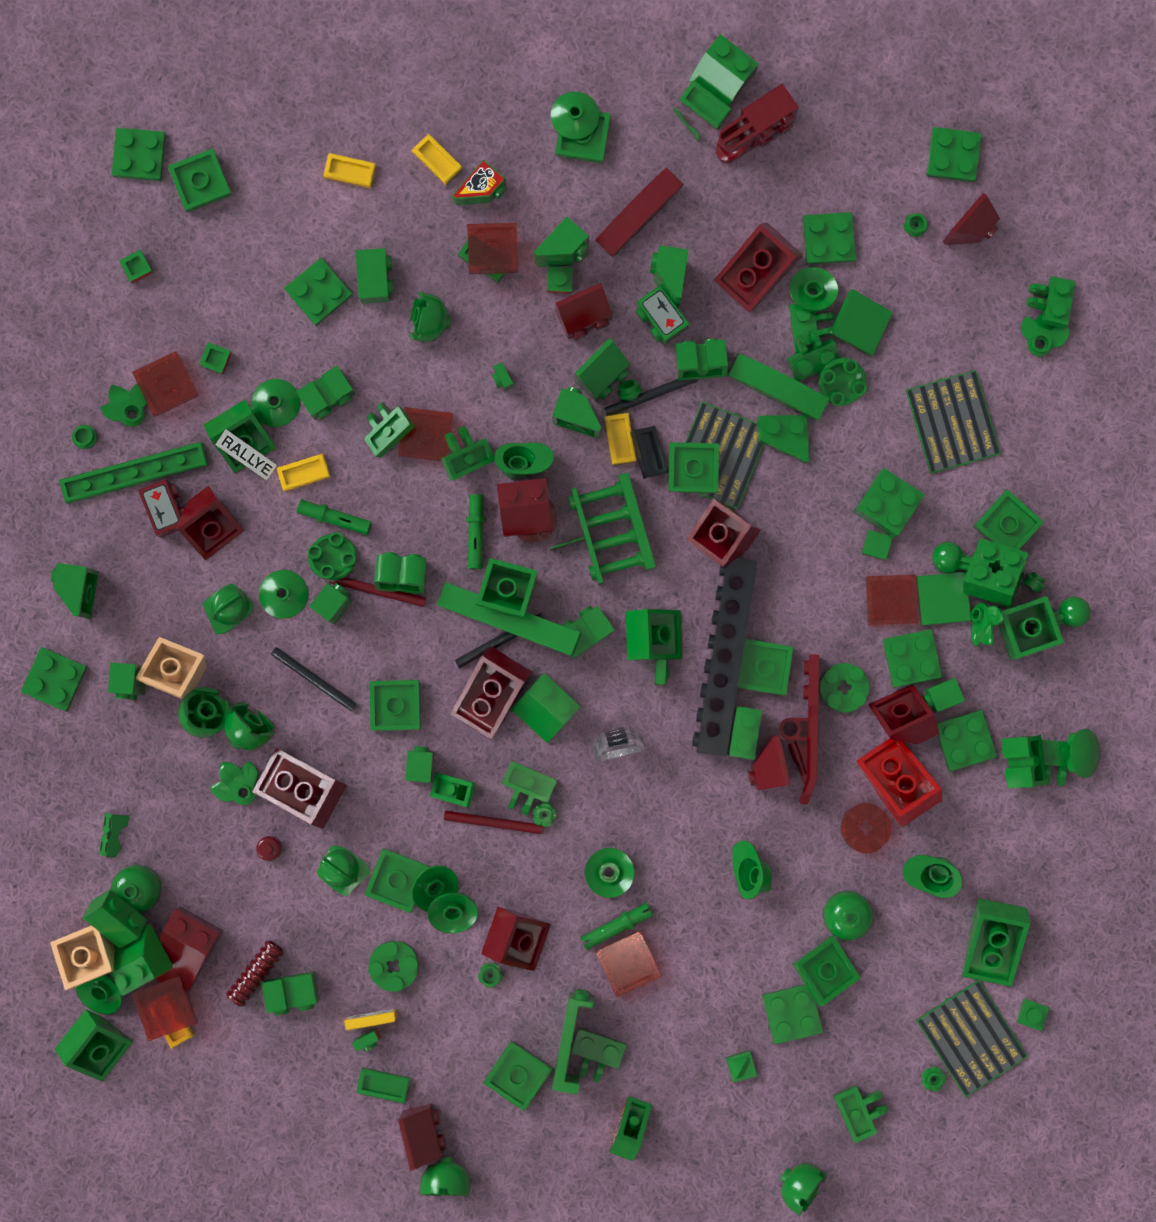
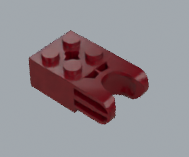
M783 83L742 109L740 117L721 130L715 152L721 162H734L759 145L761 148L765 147L773 140L772 136L778 132L784 134L793 127L792 123L796 119L799 107Z

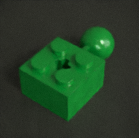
M980 538L973 557L964 555L961 547L956 543L943 542L935 547L932 553V562L939 571L944 573H952L958 569L966 570L963 593L1011 608L1027 567L1028 553Z
M1044 596L1003 610L1002 613L1005 621L999 624L998 627L1010 660L1019 659L1064 643L1058 626L1064 624L1070 628H1079L1085 625L1091 615L1089 604L1083 598L1073 596L1066 598L1060 604L1059 609L1053 612L1048 596ZM1026 624L1032 626L1029 632L1025 630Z

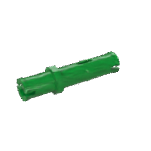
M479 494L469 495V517H466V522L469 523L468 569H483V523L486 522V517H483L484 495Z
M304 499L300 500L296 512L297 514L317 519L318 523H330L366 536L372 524L370 520L368 521L328 508L326 504L321 506Z
M647 902L629 912L621 913L622 915L580 936L582 942L590 940V942L584 944L586 950H590L627 929L631 930L635 925L653 917L651 910L644 913L645 910L650 908Z

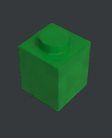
M956 678L948 679L924 689L926 695L923 696V699L933 712L942 711L965 701Z
M414 746V751H408L405 781L432 782L434 752H429V747Z

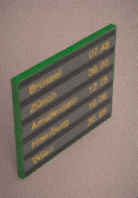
M976 370L946 379H938V381L905 390L930 474L960 465L967 466L968 463L1001 454Z
M701 402L685 443L719 444L718 493L697 494L701 495L702 498L716 499L738 510L764 445L758 442L757 423L740 417L736 413L733 414Z
M979 980L951 998H946L945 1002L916 1020L965 1097L993 1079H997L999 1075L1028 1057Z

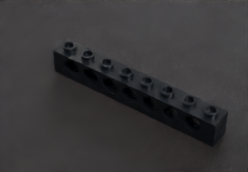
M737 558L726 567L720 565L719 576H723L722 586H717L715 600L719 601L718 610H713L711 624L716 626L714 635H709L707 648L712 649L711 658H706L704 673L708 674L707 683H702L700 698H704L703 708L698 707L696 722H700L699 732H694L692 746L696 747V752L727 757L757 561ZM730 578H739L742 582L741 589L733 590L729 586ZM728 601H733L737 604L738 611L736 614L726 612L725 604ZM729 625L734 629V636L731 639H726L722 636L721 629L723 626ZM724 649L730 653L728 663H721L718 660L717 654L720 650ZM716 674H723L726 677L727 682L723 688L715 686L713 679ZM713 698H718L722 701L723 707L721 711L713 712L710 709V701ZM710 722L716 723L719 727V732L714 737L706 733V726Z

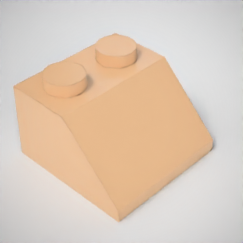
M159 637L136 676V680L182 699L196 688L207 668L205 656Z
M93 926L86 927L50 942L65 990L114 971V945Z

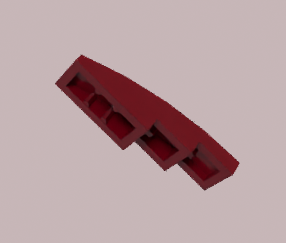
M666 167L616 216L595 240L614 257L630 239L637 235L648 221H651L684 184Z

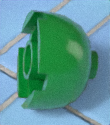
M419 292L418 295L421 298H415L411 309L410 321L413 320L414 331L409 332V337L411 340L420 342L435 341L443 334L444 329H449L451 316L447 315V308L438 296Z
M198 687L188 693L180 703L178 710L179 721L183 729L191 736L210 738L223 730L224 721L230 708L226 699L223 701L218 695L219 692L215 689Z
M235 703L224 721V730L230 745L236 749L253 751L263 747L275 734V732H272L274 729L273 723L259 710V717L248 709L249 704Z
M130 865L120 870L113 878L110 889L140 914L154 908L159 902L162 888L157 873L150 867L143 865Z
M855 891L837 892L828 899L824 906V924L829 932L840 940H856L868 933L873 922V911L867 899Z
M440 1158L438 1163L431 1164L424 1170L420 1181V1195L469 1196V1174L462 1165L453 1163V1158Z
M809 1163L798 1164L792 1170L788 1167L780 1178V1181L783 1182L781 1197L785 1205L800 1217L802 1211L805 1212L819 1193L817 1192L819 1182L825 1183L828 1174L819 1167Z

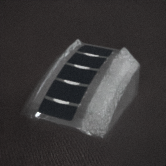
M629 724L625 727L604 732L598 731L592 741L596 762L646 750L640 731Z

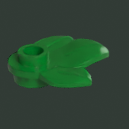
M1043 313L1035 320L1025 316L1021 323L1022 335L1028 340V350L1031 354L1038 357L1045 356L1052 348L1061 347L1070 334V328L1068 327L1063 329L1041 324ZM1036 341L1043 343L1042 349L1036 347Z
M137 383L128 392L119 386L111 385L108 393L110 403L100 407L103 415L111 421H122L123 424L129 427L139 426L144 421L145 412L143 408L148 402L144 387ZM130 412H135L137 417L130 419L127 415Z
M978 603L971 612L973 623L971 641L975 647L980 643L994 645L993 626L1003 623L1005 621L1004 615L997 606L989 607L985 603Z
M248 761L240 768L233 763L222 762L219 770L221 782L210 787L212 793L224 802L234 800L240 805L252 803L257 794L252 792L258 779V771L255 765ZM242 788L248 791V795L245 798L240 795Z

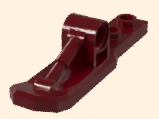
M809 655V660H804V675H809V685H804L803 700H808V718H786L779 726V732L785 738L794 763L797 764L802 777V783L805 784L799 799L800 804H808L817 781L819 655ZM794 722L797 725L798 730L794 736H787L784 733L783 728L786 723Z

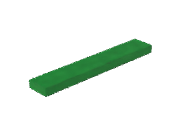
M198 442L60 479L59 482L65 504L209 465L203 442Z
M445 582L436 604L437 606L573 657L582 633L527 612L525 617L521 618L477 606L478 594Z

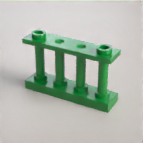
M628 472L618 475L619 482H616L614 486L579 496L575 487L571 489L572 495L568 496L571 510H577L593 565L588 567L592 581L597 580L598 585L603 584L602 575L637 565L639 567L644 566L645 571L655 569L656 567ZM615 495L624 497L626 505L622 506V509L585 519L581 505ZM623 518L625 520L630 519L632 529H629V532L592 543L588 531L589 528ZM628 542L637 543L639 552L636 553V556L602 566L598 565L595 552Z

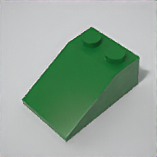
M978 898L973 914L962 977L1012 987L1030 926L1028 908Z

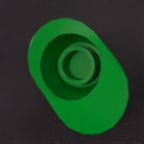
M507 443L496 450L494 459L495 464L506 477L511 480L522 481L531 474H538L547 470L553 463L554 455L553 451L542 443Z
M235 584L222 587L202 604L215 634H223L230 631L251 614L254 604L248 599L247 595L237 588Z
M744 840L737 842L732 850L733 872L740 894L743 898L750 900L759 893L771 890L772 870L767 862L759 859L757 851L750 842Z
M331 846L317 870L318 876L324 883L344 896H348L371 873L363 860L341 846Z
M917 855L908 859L903 866L902 873L905 881L918 890L940 898H950L961 889L963 882L961 874L947 858Z

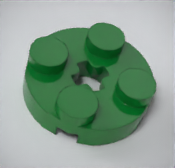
M840 663L831 666L825 671L819 682V693L824 703L837 712H851L865 703L869 694V682L861 668L849 663ZM843 680L846 681L847 685L851 686V690H847V695H843L842 691L837 689V686H840Z
M402 941L385 942L379 945L371 954L368 972L378 987L386 991L398 992L407 988L416 978L418 973L417 955L411 946ZM395 959L399 961L398 967L400 970L398 973L396 970L393 972L388 970L389 965L386 963L389 960L391 962L395 961Z

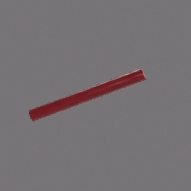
M346 577L336 581H329L330 584L337 583L342 587L425 607L427 599L426 597L402 591L377 590L374 584Z
M447 810L444 813V820L542 835L543 825L538 826L535 823Z

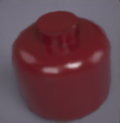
M274 836L263 837L256 845L257 855L264 861L275 860L282 852V844Z

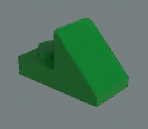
M436 772L430 797L470 808L476 783Z

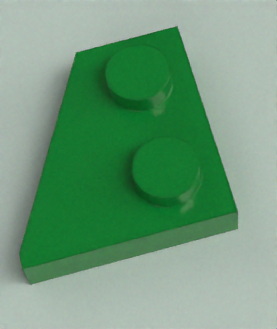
M768 415L757 417L758 442L766 446H772L785 455L789 454L799 459L800 462H809L806 415Z

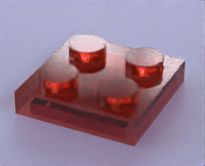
M516 223L467 224L469 275L518 273Z
M177 351L132 372L154 417L199 396Z
M404 407L405 412L415 427L400 440L398 456L442 462L441 458L449 454L445 435L452 430L454 414Z
M916 574L865 577L868 626L918 623Z
M641 930L595 951L616 998L662 977Z
M181 975L132 993L148 1042L198 1023Z

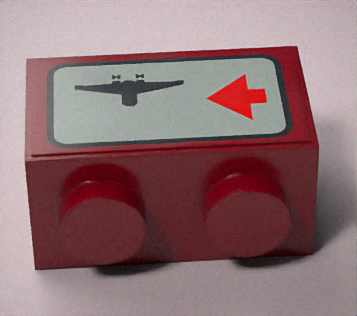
M164 479L138 490L156 536L163 538L177 532L176 526L185 507H180L177 498L180 497V493L175 483L171 484V482Z

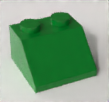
M720 34L703 55L689 82H692L694 79L727 106H730L756 74L759 63Z
M566 216L533 252L534 264L537 267L572 266L576 261L581 263L589 253L587 251L589 235Z
M659 245L658 253L653 252L650 273L654 274L653 281L655 284L663 287L679 309L688 249Z
M609 338L575 372V383L595 402L599 398L604 400L613 391L611 386L616 381L621 383L630 374L628 371L630 362Z
M561 388L552 415L553 424L599 439L601 426L586 396L582 395V391L577 388Z
M246 399L204 424V428L214 445L226 429L263 456L276 448ZM215 445L234 473L246 467Z
M490 558L476 605L524 618L537 584L538 571Z
M57 563L56 568L52 570L51 574L54 590L73 616L91 619L99 571L83 566Z
M642 609L626 611L627 660L683 659L681 610Z
M544 673L511 710L548 743L580 709V706Z
M151 924L144 926L138 939L120 949L117 946L114 947V971L110 972V975L123 996L174 968Z
M85 1009L54 1050L66 1067L102 1082L133 1041L105 1018Z

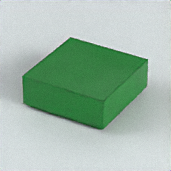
M868 530L861 554L885 561L893 537Z

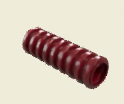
M270 940L264 942L265 947L259 949L260 953L255 954L256 959L250 961L251 965L246 966V972L240 974L241 978H237V984H233L231 986L232 990L226 993L231 1002L240 1007L246 1005L245 1001L251 998L250 994L255 993V987L258 988L260 986L259 982L264 981V975L270 973L269 969H273V963H277L279 961L278 957L284 954L282 948Z

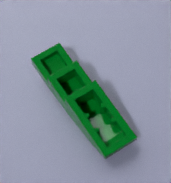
M740 353L737 354L727 374L767 398H772L790 409H796L815 421L820 419L830 399L797 380Z

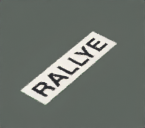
M226 429L215 444L265 480L269 478L277 466Z

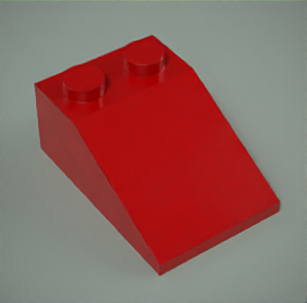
M889 738L856 761L886 808L901 827H904L943 800L940 786L904 742Z

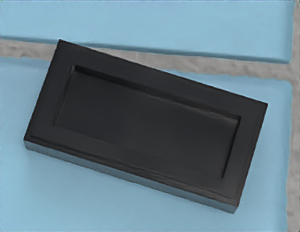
M655 426L631 431L643 479L668 473Z

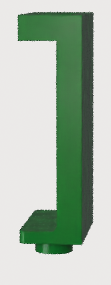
M575 989V993L569 992L552 1090L578 1095L579 1075L568 1074L566 1070L578 1007H594V996H590V992L587 990Z

